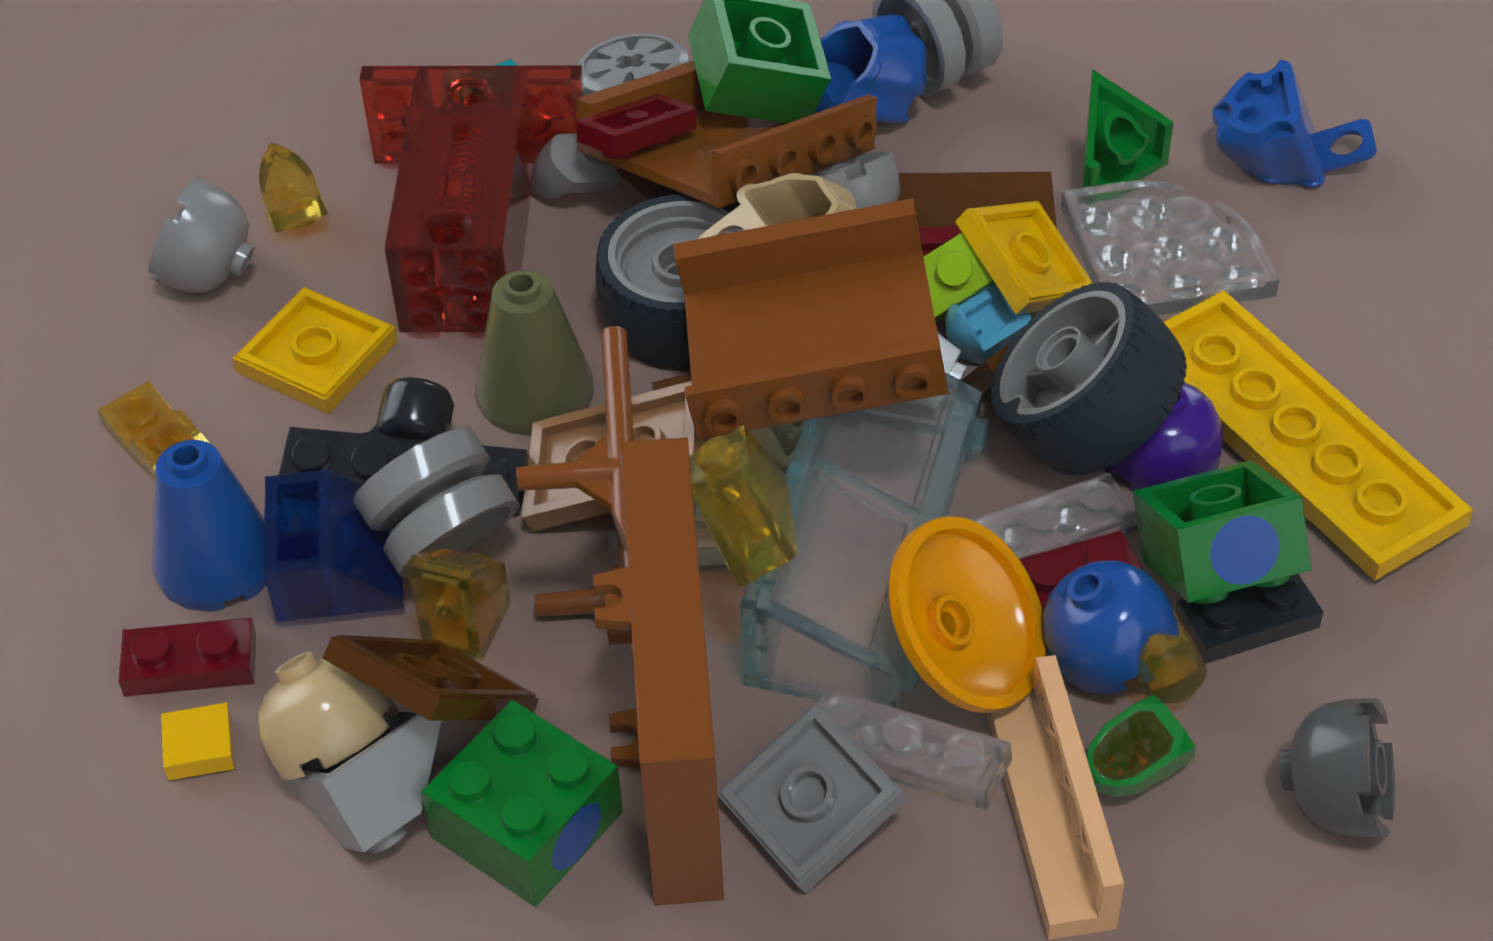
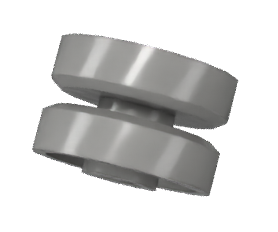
M874 0L872 17L892 14L901 15L910 23L915 36L925 43L926 86L924 94L921 96L929 97L958 83L960 78L968 77L995 64L1002 52L1003 31L999 12L993 0Z
M471 427L456 428L438 434L411 448L371 476L357 491L353 499L366 523L374 532L391 531L383 550L399 576L403 579L420 576L461 556L500 529L514 516L520 507L501 474L482 475L490 457Z

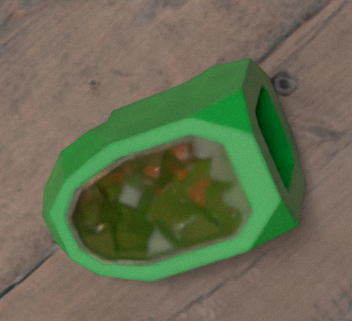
M1151 695L1133 704L1105 723L1084 751L1096 791L1113 797L1140 794L1155 783L1164 781L1194 759L1196 747L1168 707L1155 695Z

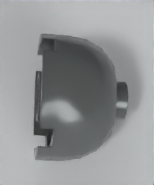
M1376 698L1346 699L1326 703L1308 713L1298 726L1294 734L1292 749H1283L1280 753L1279 772L1283 790L1295 791L1297 803L1302 813L1314 826L1331 834L1352 837H1388L1390 831L1379 820V815L1384 819H1393L1395 809V769L1392 743H1382L1377 737L1375 724H1388L1387 714L1381 700Z

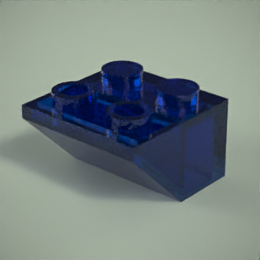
M330 470L265 476L264 577L277 622L405 608L404 579L399 576L383 550L391 531L374 532L353 502L357 491L362 486Z

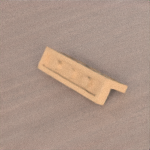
M1056 655L1036 657L1033 678L1034 688L1015 705L996 712L986 713L1047 939L1051 940L1116 930L1125 883Z

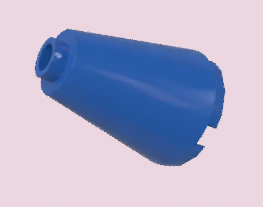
M186 440L168 447L159 456L155 467L152 554L153 573L163 593L169 600L186 609L209 612L225 609L223 602L243 595L245 602L257 596L273 579L280 560L275 533L216 447L201 440Z

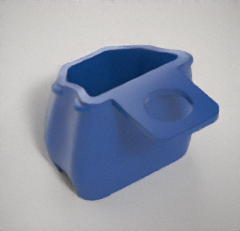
M897 14L877 16L853 22L842 21L836 24L820 39L831 81L813 114L870 94L877 97V122L888 124L908 122V110L915 97L923 95L925 91L927 71L925 43L915 36L910 23L903 16Z
M1279 60L1273 69L1265 73H1246L1234 83L1213 108L1212 119L1218 128L1216 132L1218 148L1245 173L1266 183L1319 187L1325 182V172L1371 159L1377 153L1373 129L1370 121L1367 119H1359L1315 132L1292 65L1285 60ZM1345 135H1358L1363 139L1360 147L1351 153L1340 155L1331 151L1333 143Z

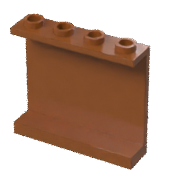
M694 60L577 98V120L657 93L696 107L697 129L675 136L673 141L669 143L649 145L635 150L633 155L622 159L603 157L599 150L577 142V151L718 208L737 202V191L746 184L763 183L790 173L808 175L875 149L877 97L873 95L862 96L790 123H776L769 120L736 115H723L705 110Z
M913 198L673 244L675 263L685 295L692 386L685 387V397L698 440L949 394Z

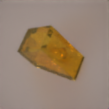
M745 425L740 426L725 436H716L709 439L697 452L690 455L693 497L733 579L740 587L798 556L787 477Z
M446 548L412 555L407 563V569L421 638L440 640L470 658L483 661L511 604L505 563L493 560L482 554H467Z

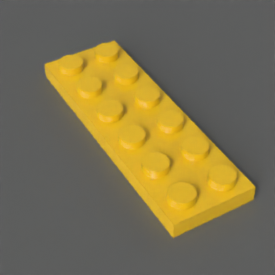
M1223 290L1164 321L1185 352L1187 373L1184 381L1199 388L1212 401L1222 422L1223 440L1245 461L1252 460L1301 496L1304 516L1374 581L1469 526L1473 509L1226 291Z

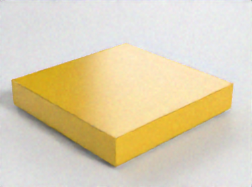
M1039 201L969 208L955 221L1016 315L1042 311L1047 305H1050L1064 294L1093 283Z
M303 287L232 359L237 373L329 414L398 342L396 326Z

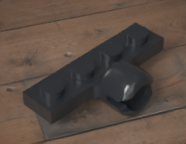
M415 377L397 378L384 387L377 422L369 432L351 433L289 426L277 479L278 485L283 492L354 499L357 491L366 481L392 460L438 434L450 431L455 404L449 391L442 385L427 379ZM482 445L490 457L482 475L501 474L520 504L514 515H520L525 491H518L516 467L528 466L529 454L527 450Z

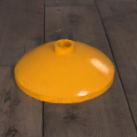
M955 516L939 517L912 530L903 539L896 551L889 578L891 619L899 644L911 666L937 694L948 702L968 711L978 713L996 712L1020 702L1034 688L1033 678L1036 657L1045 656L1046 651L1042 629V607L1035 587L1021 561L995 533L983 525L966 518Z

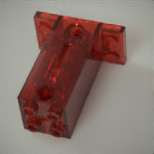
M582 65L362 66L359 82L374 164H399L384 247L399 331L485 333L491 294L495 283L509 273L522 270L531 198V174L536 157L555 135L577 134V98L585 96Z

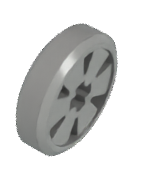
M629 34L604 41L586 52L574 67V79L578 96L582 97L689 62L688 51L680 42L658 34Z

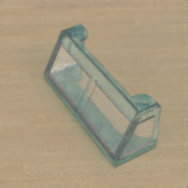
M945 372L949 394L805 420L740 604L744 686L897 717L903 693H915L919 675L906 658L895 634L891 619L889 578L893 558L903 539L912 530L930 520L949 516L964 463H970L973 453H984L990 419L980 417L981 391Z

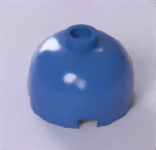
M1098 560L1080 566L1063 577L1050 592L1042 618L1044 641L1049 656L1056 655L1061 674L1069 685L1087 693L1114 694L1127 690L1123 681L1133 679L1142 672L1146 679H1149L1161 670L1174 653L1180 632L1177 618L1173 613L1172 604L1160 586L1146 571L1119 560Z

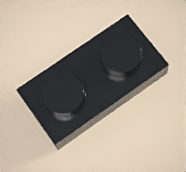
M1299 574L1289 576V580L1279 586L1267 588L1250 586L1228 592V596L1225 599L1215 603H1188L1181 599L1177 601L1175 617L1203 665L1320 628L1324 613Z

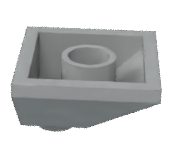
M396 704L399 710L398 716L383 714L389 728L367 746L326 769L323 768L318 758L300 764L305 777L285 781L343 848L363 853L369 850L371 854L382 852L400 841L407 833L404 825L422 812L423 798L421 791L428 785L442 721H429L402 704Z

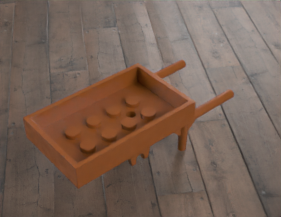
M610 326L601 333L607 434L576 461L516 467L518 491L578 488L610 509L618 531L620 562L610 571L594 574L593 586L591 588L535 594L536 616L593 614L595 616L596 628L607 629L609 645H627L634 664L636 708L609 714L610 733L630 732L636 736V739L633 743L626 746L611 747V760L618 766L640 768L654 906L724 900L716 760L688 437L634 441L627 332L622 327Z

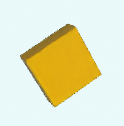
M227 702L161 713L163 768L168 781L235 769L232 716Z

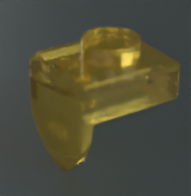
M270 143L260 164L259 185L273 228L276 233L286 229L290 231L305 229L313 225L319 217L328 214L313 172L307 163L295 152L276 143Z
M1174 609L1173 613L1177 618L1179 626L1178 637L1167 634H1154L1150 636L1140 654L1138 676H1136L1146 697L1155 695L1164 704L1188 700L1201 686L1207 675V667Z

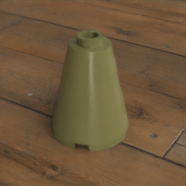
M518 270L500 278L492 289L476 381V396L481 407L484 409L485 417L492 425L508 433L531 436L533 422L589 408L594 394V384L590 366L552 283L546 276L538 272Z

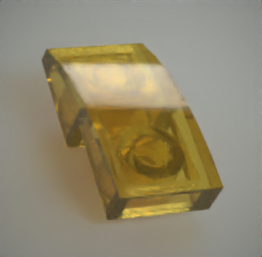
M150 381L98 409L100 423L123 450L154 480L156 462L168 447L186 440L208 442L183 410L180 409L175 412Z

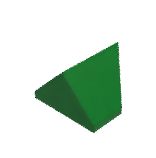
M1093 69L1083 152L1081 206L1088 211L1168 164L1174 124L1169 118Z

